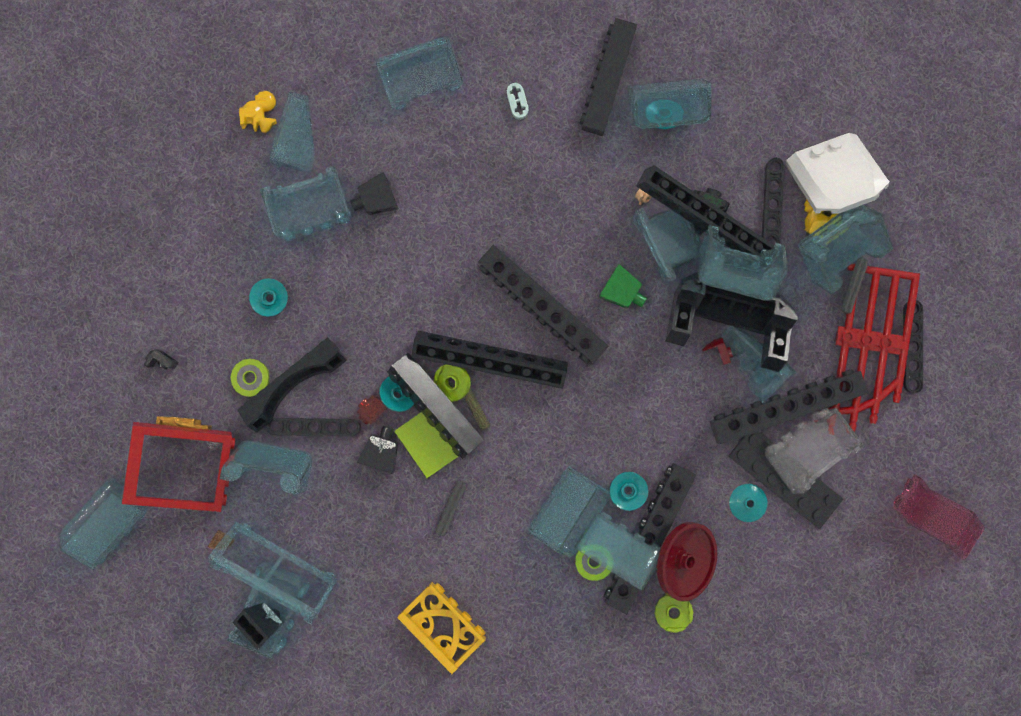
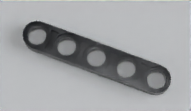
M777 157L770 159L766 164L762 238L766 240L767 237H773L776 242L774 246L776 247L780 245L785 168L783 160ZM777 162L780 166L779 171H772L770 164ZM770 181L778 183L779 187L777 190L770 189ZM770 199L777 201L778 206L776 209H771L768 206ZM768 218L776 220L775 228H770L767 225Z
M916 300L917 312L913 317V323L917 325V331L911 333L910 342L913 341L917 344V350L911 352L908 349L903 381L904 389L908 393H918L923 389V305L918 300ZM908 302L903 307V328ZM911 360L917 363L915 371L909 369L908 365ZM912 379L917 382L915 390H911L908 385Z
M273 418L266 425V430L271 435L354 436L361 429V425L356 419ZM273 421H277L280 424V429L277 432H273L270 428ZM293 421L298 422L300 426L297 432H292L289 428L290 423ZM312 421L317 422L319 426L318 430L314 433L308 428ZM330 422H335L338 425V429L334 433L328 430ZM349 422H354L357 425V430L354 433H350L347 430Z

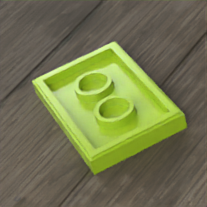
M422 412L395 430V433L426 478L458 457L453 452L449 443L440 437L437 429L427 422V418Z

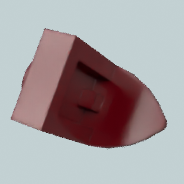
M722 337L711 341L702 349L703 352L717 347L723 365L731 363L730 358H733L730 347L726 348Z

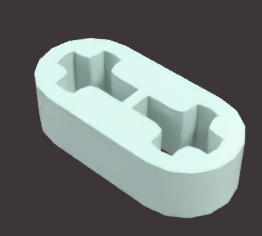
M512 83L507 88V98L513 117L521 120L528 115V104L523 87L518 83ZM513 88H516L517 91L520 90L517 100H515L514 94H510ZM517 103H520L522 109L525 108L522 115L519 112H515L517 110Z

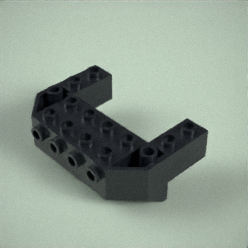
M705 269L681 279L674 293L665 342L685 346L691 335L693 318L697 316L763 334L764 342L760 367L776 372L782 370L788 362L791 329L796 323L798 316L794 308L778 289Z

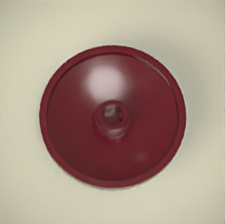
M685 522L674 528L665 539L658 556L657 576L663 592L669 597L678 601H690L698 597L709 585L717 564V544L710 529L699 523Z

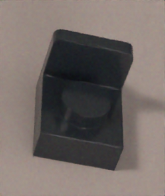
M154 349L147 354L144 365L153 368L158 361L157 364L167 370L168 368L175 369L179 362L162 350Z

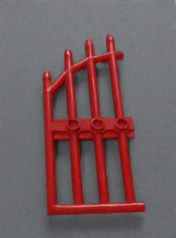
M848 263L847 271H853L855 264ZM867 266L865 273L872 274L864 330L852 328L856 306L855 301L852 312L850 314L846 313L844 327L838 326L835 345L841 346L836 378L842 376L841 372L846 370L849 347L860 349L857 371H861L863 379L868 350L880 352L873 398L860 403L861 396L853 398L852 406L840 407L839 403L825 408L824 415H830L828 434H835L838 415L850 414L848 430L855 432L859 412L871 407L869 420L870 423L876 424L882 400L894 391L893 402H900L920 273ZM880 275L892 277L883 333L872 331ZM900 278L911 280L902 336L891 334ZM888 353L899 355L896 378L882 390ZM843 382L839 384V389L841 391L843 389Z

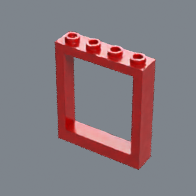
M133 422L122 504L221 512L222 506H226L227 500L224 488L229 486L230 476L227 475V468L232 466V457H229L230 449L234 450L235 438H232V433ZM144 435L223 443L214 502L136 496Z

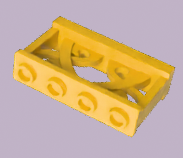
M431 582L397 618L453 674L486 641L484 636L486 632L481 626H475L471 622L472 618L466 611L461 612L457 608L458 603L452 597L448 598L444 594L445 590L439 583L434 584ZM428 595H435L439 602L433 604L431 599V609H427L425 598ZM420 602L423 611L411 616L409 612ZM443 603H444L449 609L442 608ZM432 616L452 618L453 638L448 635H439L433 639L430 636L434 629ZM425 618H428L430 622L429 628H424L422 626L423 622L427 623V620ZM460 621H461L465 626H463V627L460 628ZM467 631L474 635V642L470 645H464L459 642V639L464 641L469 639L464 635ZM441 640H448L451 642V645L446 642L447 646L442 647L440 642ZM457 647L466 650L454 661L453 656Z

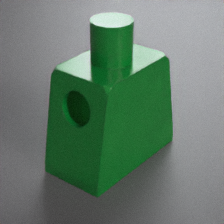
M619 264L599 295L600 299L626 309L630 306L631 302L642 307L647 300V297L638 293L642 286L641 282Z

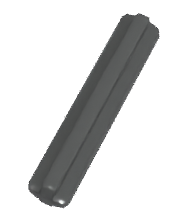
M858 258L840 309L844 313L850 314L853 310L869 262L867 259Z
M461 481L456 482L435 531L440 536H445L466 488V484Z

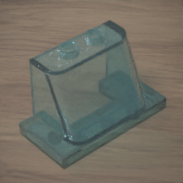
M641 208L633 215L632 219L639 234L643 233L659 266L656 269L664 286L677 278L675 270L703 257L699 245L701 243L700 239L691 229L692 223L673 210L668 209L648 217L644 208Z

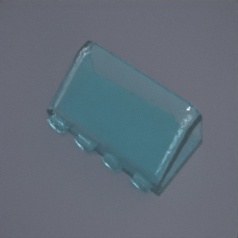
M703 78L627 85L633 121L641 129L701 124L707 122L711 117V83Z
M568 466L561 474L558 484L551 490L548 500L541 506L537 518L531 522L528 532L555 552L572 557L581 546L608 502L610 491Z
M109 478L63 528L60 533V551L94 570L98 564L101 565L105 561L107 554L111 550L117 548L123 536H127L131 532L133 525L144 518L146 507L122 504L124 487L115 479Z
M602 511L600 514L597 512L574 547L643 591L657 568L661 547L654 543L652 545L644 542L646 538L637 532L633 535L628 532L629 527L623 523L618 522L616 524L611 521L612 517Z

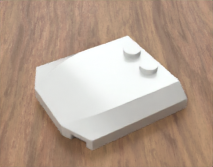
M847 133L797 151L786 160L789 172L815 213H820L821 211H831L832 214L845 212L875 201L884 188L886 189L889 186V180L856 134Z

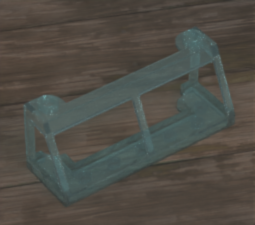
M235 522L209 555L210 567L217 571L223 568L224 573L231 574L295 611V614L299 615L301 612V616L304 617L303 620L312 625L337 583L336 576L327 570L325 572L321 571L253 532L252 528L246 523L242 522L239 524ZM237 532L280 555L264 579L259 578L222 556ZM283 559H287L329 584V587L315 608L308 606L268 583V580Z

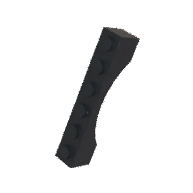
M327 337L264 389L260 390L253 398L245 402L237 411L246 426L257 433L272 421L279 404L295 386L312 376L335 371L347 359L336 344Z

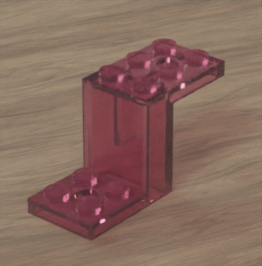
M914 474L912 478L906 481L902 494L895 498L893 508L906 523L949 546L958 557L965 560L985 527L975 512L932 491L921 477Z

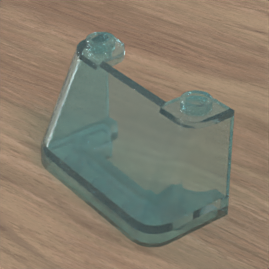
M447 36L439 37L375 60L391 108L395 107L396 110L406 107V103L416 97L443 88L455 91L460 89V85L464 84L450 39Z
M244 440L236 446L224 463L220 479L235 481L241 478L244 472L252 471L253 469L281 475V488L285 492L298 495L307 491L313 458L306 451Z

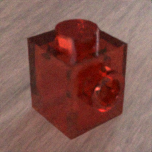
M372 395L369 399L365 398L358 405L360 408L357 411L360 414L358 418L366 425L368 423L373 425L388 408L376 395Z

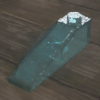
M289 92L273 141L269 161L275 166L311 173L315 150L307 95Z
M729 326L721 335L726 347H730L733 357H738L741 364L738 367L740 373H747L750 382L747 383L749 389L763 403L796 373L788 363L785 364L780 372L761 368L763 344L741 328Z

